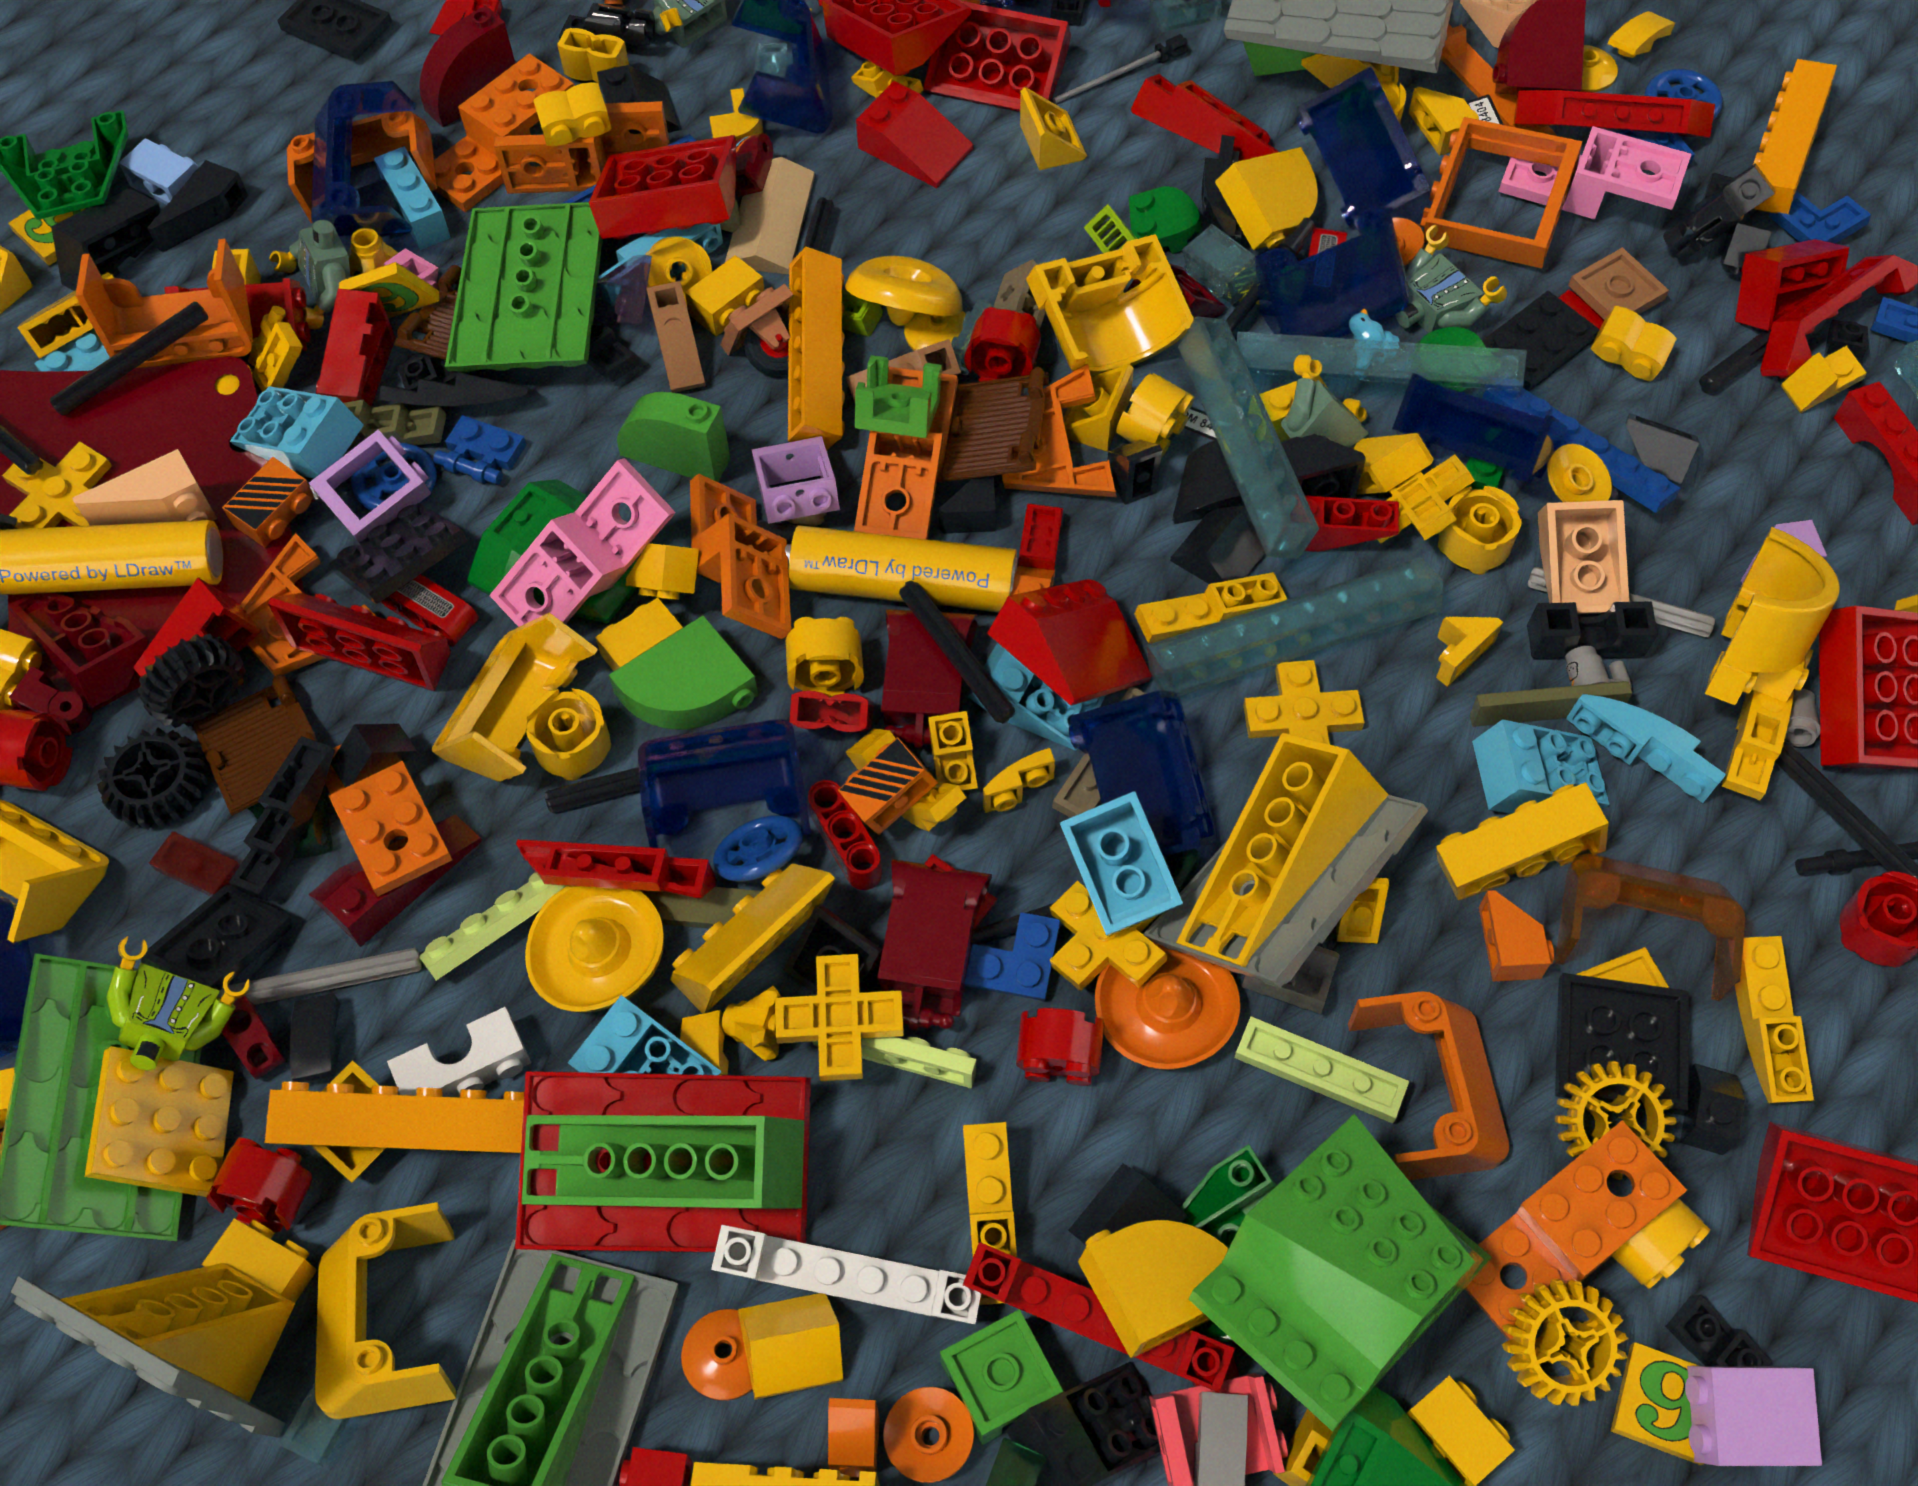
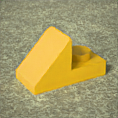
M1845 346L1825 358L1819 352L1814 354L1781 384V387L1801 414L1865 379L1867 372L1850 349Z
M1445 617L1437 636L1448 647L1438 659L1441 665L1436 678L1448 687L1495 643L1503 621L1493 617Z
M1374 878L1369 887L1363 893L1358 894L1336 925L1337 942L1378 943L1389 887L1388 878Z

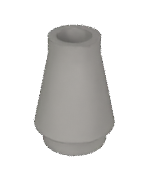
M1801 689L1800 691H1794L1785 739L1793 746L1805 747L1814 743L1820 735V722L1814 693Z

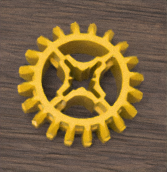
M1609 1061L1606 1073L1600 1064L1595 1063L1591 1065L1593 1079L1584 1071H1578L1576 1078L1581 1084L1580 1088L1571 1083L1565 1084L1564 1089L1573 1096L1571 1100L1562 1098L1557 1100V1105L1568 1108L1567 1116H1555V1122L1568 1124V1129L1558 1133V1138L1562 1141L1574 1140L1566 1150L1569 1156L1574 1157L1586 1151L1613 1128L1612 1126L1609 1128L1608 1124L1613 1122L1608 1121L1609 1115L1602 1111L1605 1110L1621 1113L1622 1116L1618 1118L1623 1119L1625 1124L1653 1154L1663 1158L1666 1157L1667 1151L1659 1144L1661 1140L1667 1142L1674 1141L1675 1136L1664 1132L1665 1125H1675L1677 1121L1675 1117L1664 1116L1663 1113L1664 1110L1670 1109L1673 1106L1672 1100L1657 1099L1664 1092L1665 1087L1662 1084H1654L1648 1088L1652 1080L1651 1073L1643 1071L1636 1077L1637 1070L1635 1065L1626 1064L1621 1072L1618 1062ZM1612 1084H1621L1629 1088L1624 1096L1618 1095L1609 1104L1592 1096L1599 1089ZM1639 1098L1645 1107L1647 1115L1646 1130L1642 1129L1636 1121V1112L1641 1105L1638 1102ZM1585 1107L1595 1119V1128L1591 1134L1594 1138L1592 1142L1589 1141L1584 1130L1583 1115ZM1621 1173L1611 1174L1612 1178L1621 1180L1624 1176Z
M1551 1279L1549 1289L1544 1284H1534L1535 1298L1527 1293L1519 1294L1521 1302L1525 1305L1523 1309L1508 1308L1509 1313L1517 1318L1515 1325L1505 1324L1502 1326L1504 1332L1513 1336L1512 1340L1506 1341L1502 1346L1506 1352L1515 1354L1507 1361V1365L1515 1372L1520 1371L1516 1378L1517 1381L1524 1387L1531 1386V1394L1539 1399L1547 1395L1548 1401L1555 1405H1560L1563 1399H1565L1571 1406H1578L1581 1395L1588 1401H1596V1386L1603 1391H1611L1610 1385L1606 1380L1609 1374L1615 1377L1622 1376L1621 1371L1614 1364L1616 1359L1624 1360L1628 1358L1626 1352L1617 1348V1344L1628 1340L1626 1333L1615 1330L1624 1320L1620 1315L1614 1312L1610 1313L1613 1307L1612 1302L1605 1297L1599 1298V1291L1591 1286L1583 1289L1582 1283L1573 1279L1569 1280L1567 1285L1562 1280ZM1571 1306L1580 1307L1589 1320L1583 1323L1579 1321L1570 1323L1568 1318L1561 1315L1559 1309ZM1541 1323H1543V1331L1540 1337L1536 1339L1537 1331ZM1565 1333L1568 1334L1570 1337H1567V1338L1565 1339V1338H1564ZM1563 1345H1565L1566 1347L1564 1348V1350L1560 1349V1347ZM1593 1345L1592 1352L1587 1360V1352ZM1546 1361L1552 1364L1560 1361L1561 1365L1568 1368L1570 1374L1559 1377L1549 1376L1543 1371L1540 1364Z

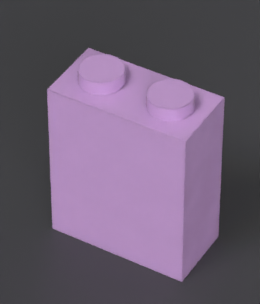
M1687 1366L1688 1379L1686 1380L1685 1391L1691 1409L1692 1426L1689 1431V1443L1694 1452V1462L1716 1466H1822L1813 1368Z

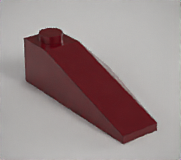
M57 592L28 594L8 605L11 612L74 690L92 708L110 700L113 696L127 689L135 672L133 667L144 653L148 644L146 636L128 619L120 616L115 619L105 616L102 609L94 606L90 609L77 605L74 599Z
M454 814L435 823L452 861L377 897L358 859L340 867L308 895L347 935L362 947L478 846L482 839ZM405 837L388 845V849L392 851L402 849L407 844L408 838Z

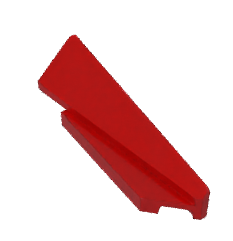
M1160 74L1146 78L1131 107L1133 114L1218 154L1222 135L1235 136L1233 150L1239 151L1238 161L1279 152L1268 144L1271 137L1267 131L1192 80L1175 86Z
M517 839L516 843L523 859L529 863L544 884L660 892L662 890L694 898H703L717 883L708 859L669 857L666 848Z

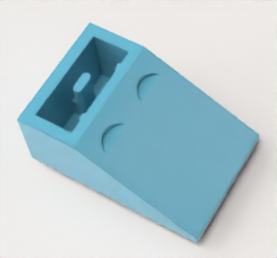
M268 386L259 395L256 405L247 418L240 422L237 432L230 442L268 461L274 457L300 476L314 479L343 457L364 424L338 397Z
M998 642L983 667L1015 708V715L1009 719L1008 723L1075 751L1079 748L1106 696L1104 695L1071 706ZM970 690L967 697L986 710L973 691Z
M1502 719L1472 741L1488 810L1512 814L1518 806L1525 802L1536 800L1538 803L1552 797L1553 792L1565 785L1573 784L1578 786L1585 782L1600 808L1609 806L1605 783L1602 779L1596 750L1591 737Z
M622 995L568 1062L578 1072L720 1075L722 1072Z

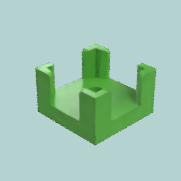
M871 355L867 365V388L863 382H859L856 387L855 428L926 438L940 404L942 365L924 364L922 388L888 383L889 359L887 357Z
M1020 1309L940 1351L941 1365L950 1383L954 1382L972 1418L974 1430L982 1445L1002 1435V1428L1016 1421L1028 1408L1063 1393L1056 1376Z

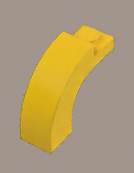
M874 728L848 749L846 754L855 767L860 770L875 758L876 753L881 747L893 742L896 738L890 730ZM938 782L901 816L918 828L930 831L939 822L952 817L957 812V805L966 799V796L958 785Z

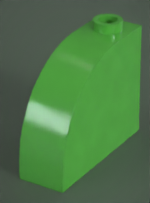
M654 392L640 397L634 404L617 436L620 456L690 478L701 474L719 482L731 459L721 406L678 393Z
M704 616L699 617L609 674L614 694L628 711L644 722L667 729H693L712 724L737 709L746 708L758 696L755 676Z

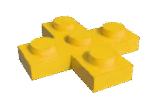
M79 441L56 467L40 458L43 462V468L37 470L35 475H27L14 463L2 475L8 484L27 495L9 515L17 518L14 529L55 527L62 519H65L74 526H90L72 498L90 490L112 465L107 458Z
M1456 454L1423 475L1420 471L1388 491L1392 497L1386 501H1399V533L1412 523L1423 539L1427 540L1431 536L1442 532L1448 525L1457 520L1445 501L1475 480ZM1390 537L1378 539V541L1381 544Z
M1314 660L1277 663L1275 673L1279 696L1244 699L1243 708L1248 738L1277 737L1281 733H1286L1330 744L1328 733L1359 731L1363 729L1365 723L1358 690L1320 692Z
M1078 880L1050 907L1051 915L1056 919H1060V922L1075 934L1050 959L1051 966L1080 992L1108 964L1112 965L1135 986L1140 988L1167 961L1166 953L1141 933L1157 916L1106 936L1088 890Z
M858 954L816 956L817 995L775 998L777 1044L818 1041L820 1081L863 1079L862 1039L904 1036L901 990L860 993Z

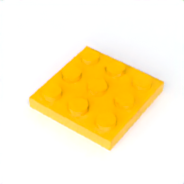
M114 1046L106 1049L103 1054L84 1177L207 1197L223 1164L234 1071L182 1060L171 1061L160 1057L154 1070L145 1071L131 1064L130 1058L134 1050Z

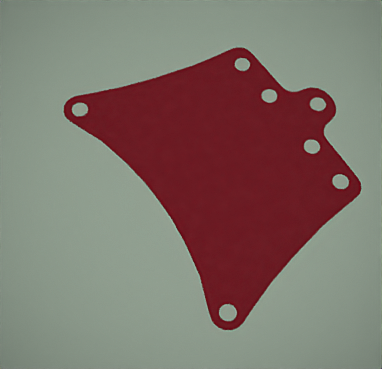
M227 356L178 364L135 368L66 415H61L54 409L50 403V398L90 371L32 372L0 370V424L41 459L54 467L79 441L107 458L112 467L92 488L178 449L217 517L213 521L217 525L221 536L223 573L219 584L212 586L236 600L239 605L293 537L290 522L286 526L284 533L278 539L272 540L264 548L234 527L222 508L268 462V460L249 451L235 452L229 446V441L237 432L238 425L243 419L247 418L258 399L251 371L247 363L240 358ZM225 374L234 375L239 380L238 389L229 395L220 394L215 389L216 380ZM0 452V514L9 516L27 495L8 484L2 475L13 465V462ZM308 484L314 495V498L311 500L312 503L320 499V496L311 487V485ZM62 519L55 527H71L74 525ZM300 578L294 585L305 594L302 578ZM191 586L57 593L74 599L77 605L90 609L94 606L102 609L105 616L113 619L118 616L128 619L146 636L148 640L146 650ZM28 594L8 595V605ZM8 606V631L33 639ZM42 650V663L39 670L45 672L54 683V689L60 692L71 691L78 694ZM135 671L126 690L93 708L84 699L83 701L93 713L141 686L139 682L141 677Z

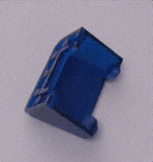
M1372 66L1297 107L1301 115L1296 117V121L1303 135L1306 136L1310 133L1315 140L1343 197L1345 206L1340 208V211L1348 226L1354 224L1356 229H1359L1431 192L1430 185Z
M1383 202L1361 212L1357 217V229L1360 235L1301 261H1298L1291 251L1282 248L1269 250L1254 257L1260 313L1286 352L1291 354L1305 353L1352 333L1349 321L1352 316L1360 313L1363 309L1367 310L1371 320L1378 322L1401 312L1408 306L1409 286L1394 223L1390 212Z
M1158 690L1070 716L1072 726H1069V737L1075 749L1080 748L1084 754H1089L1102 804L1135 791L1163 857L1216 843L1217 835L1184 709L1176 692Z

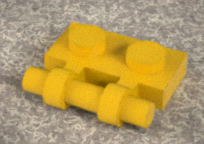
M273 306L270 313L264 315L260 323L261 332L258 337L253 339L252 349L248 358V362L255 366L252 374L262 392L268 386L284 387L303 348L291 325L282 321L286 312L279 306Z

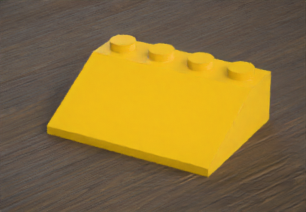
M793 863L784 871L779 868L769 874L761 883L765 888L753 898L750 894L746 895L732 909L736 914L725 925L721 921L715 923L702 936L706 941L695 952L688 948L672 963L675 970L672 972L671 981L702 1014L707 1013L810 918L815 906L823 904L835 877L830 872Z

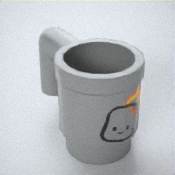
M1581 646L1566 654V671L1571 686L1629 681L1632 689V684L1623 661H1615L1609 665L1613 678L1609 679L1602 658L1597 654L1594 647Z

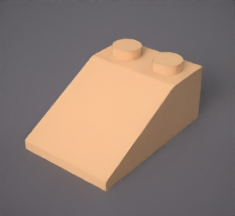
M1460 0V4L1494 47L1499 48L1501 39L1510 23L1522 11L1538 0Z
M178 449L72 498L90 526L199 520L213 521L217 519Z
M1623 500L1547 503L1538 512L1540 553L1549 603L1576 602L1578 614L1607 612L1614 602H1629Z

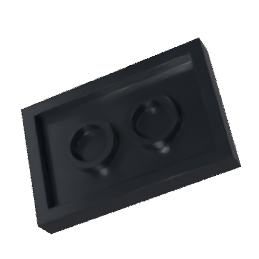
M297 0L277 20L281 30L353 61H356L392 23L389 12L360 0Z
M1548 290L1483 339L1482 342L1500 371L1529 392L1591 344L1600 329Z
M226 884L149 947L146 954L141 958V963L221 990L224 978L229 973L235 972L232 978L234 979L292 928L291 916Z

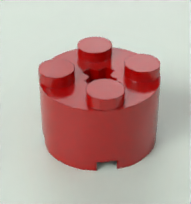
M994 307L984 309L982 315L975 322L965 352L964 360L968 371L971 373L973 370L980 376L979 382L1030 375L1041 346V334L1036 326L1037 322L1034 316L1028 313H1018Z
M0 709V786L46 791L48 786H57L64 779L70 767L72 748L66 747L65 735L71 736V732L67 722L61 716L24 710Z
M1891 871L1866 880L1845 903L1840 913L1841 942L1844 947L1869 962L1883 966L1900 967L1911 960L1918 953V879L1906 873Z
M1039 1008L1037 1009V1017L1030 1018L1028 1010L1022 1012L1016 1066L1025 1071V1079L1030 1081L1048 1082L1050 1081V1075L1067 1077L1066 1082L1072 1085H1091L1092 1077L1100 1074L1104 1021L1095 1016V1024L1085 1021L1084 1012L1069 1009Z
M238 1138L234 1146L230 1148L206 1199L213 1208L221 1213H224L226 1207L233 1209L238 1213L236 1220L245 1225H249L252 1220H255L273 1232H281L283 1225L286 1230L291 1228L312 1183V1174L299 1165L302 1157L292 1150L277 1148L276 1152L263 1149L253 1140Z

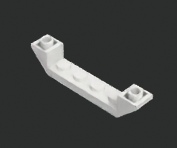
M721 1225L711 1268L714 1271L970 1324L976 1323L981 1293L963 1286L966 1277L964 1274L922 1268L767 1236L764 1233Z

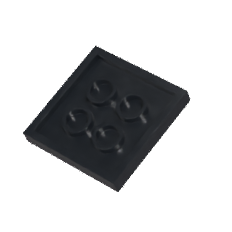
M417 503L416 505L404 507L398 512L397 517L388 524L373 528L367 534V538L357 545H351L342 549L337 554V558L330 562L329 565L337 576L373 603L378 604L468 542V539L461 528L422 504Z
M1562 973L1559 977L1555 1096L1571 1099L1573 1095L1566 1092L1564 1086L1566 1083H1571L1580 1088L1581 1084L1576 1078L1578 1071H1584L1593 1079L1591 1074L1592 1064H1600L1606 1073L1608 1062L1616 1061L1619 1063L1621 1072L1626 1064H1633L1637 1070L1636 1077L1643 1071L1651 1073L1652 1080L1648 1088L1654 1084H1662L1665 1090L1657 1099H1669L1673 1102V1106L1663 1112L1684 1115L1688 1111L1689 991ZM1612 1084L1599 1089L1592 1096L1609 1104L1618 1095L1624 1096L1629 1088L1621 1084ZM1639 1098L1638 1102L1641 1105L1638 1107V1109L1645 1110V1107Z

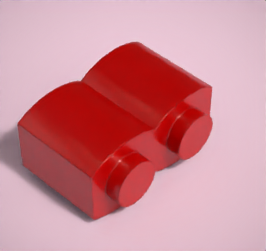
M800 691L791 695L789 722L804 729L820 730L832 727L843 732H864L872 729L874 701L856 694L845 693L831 696L817 691Z

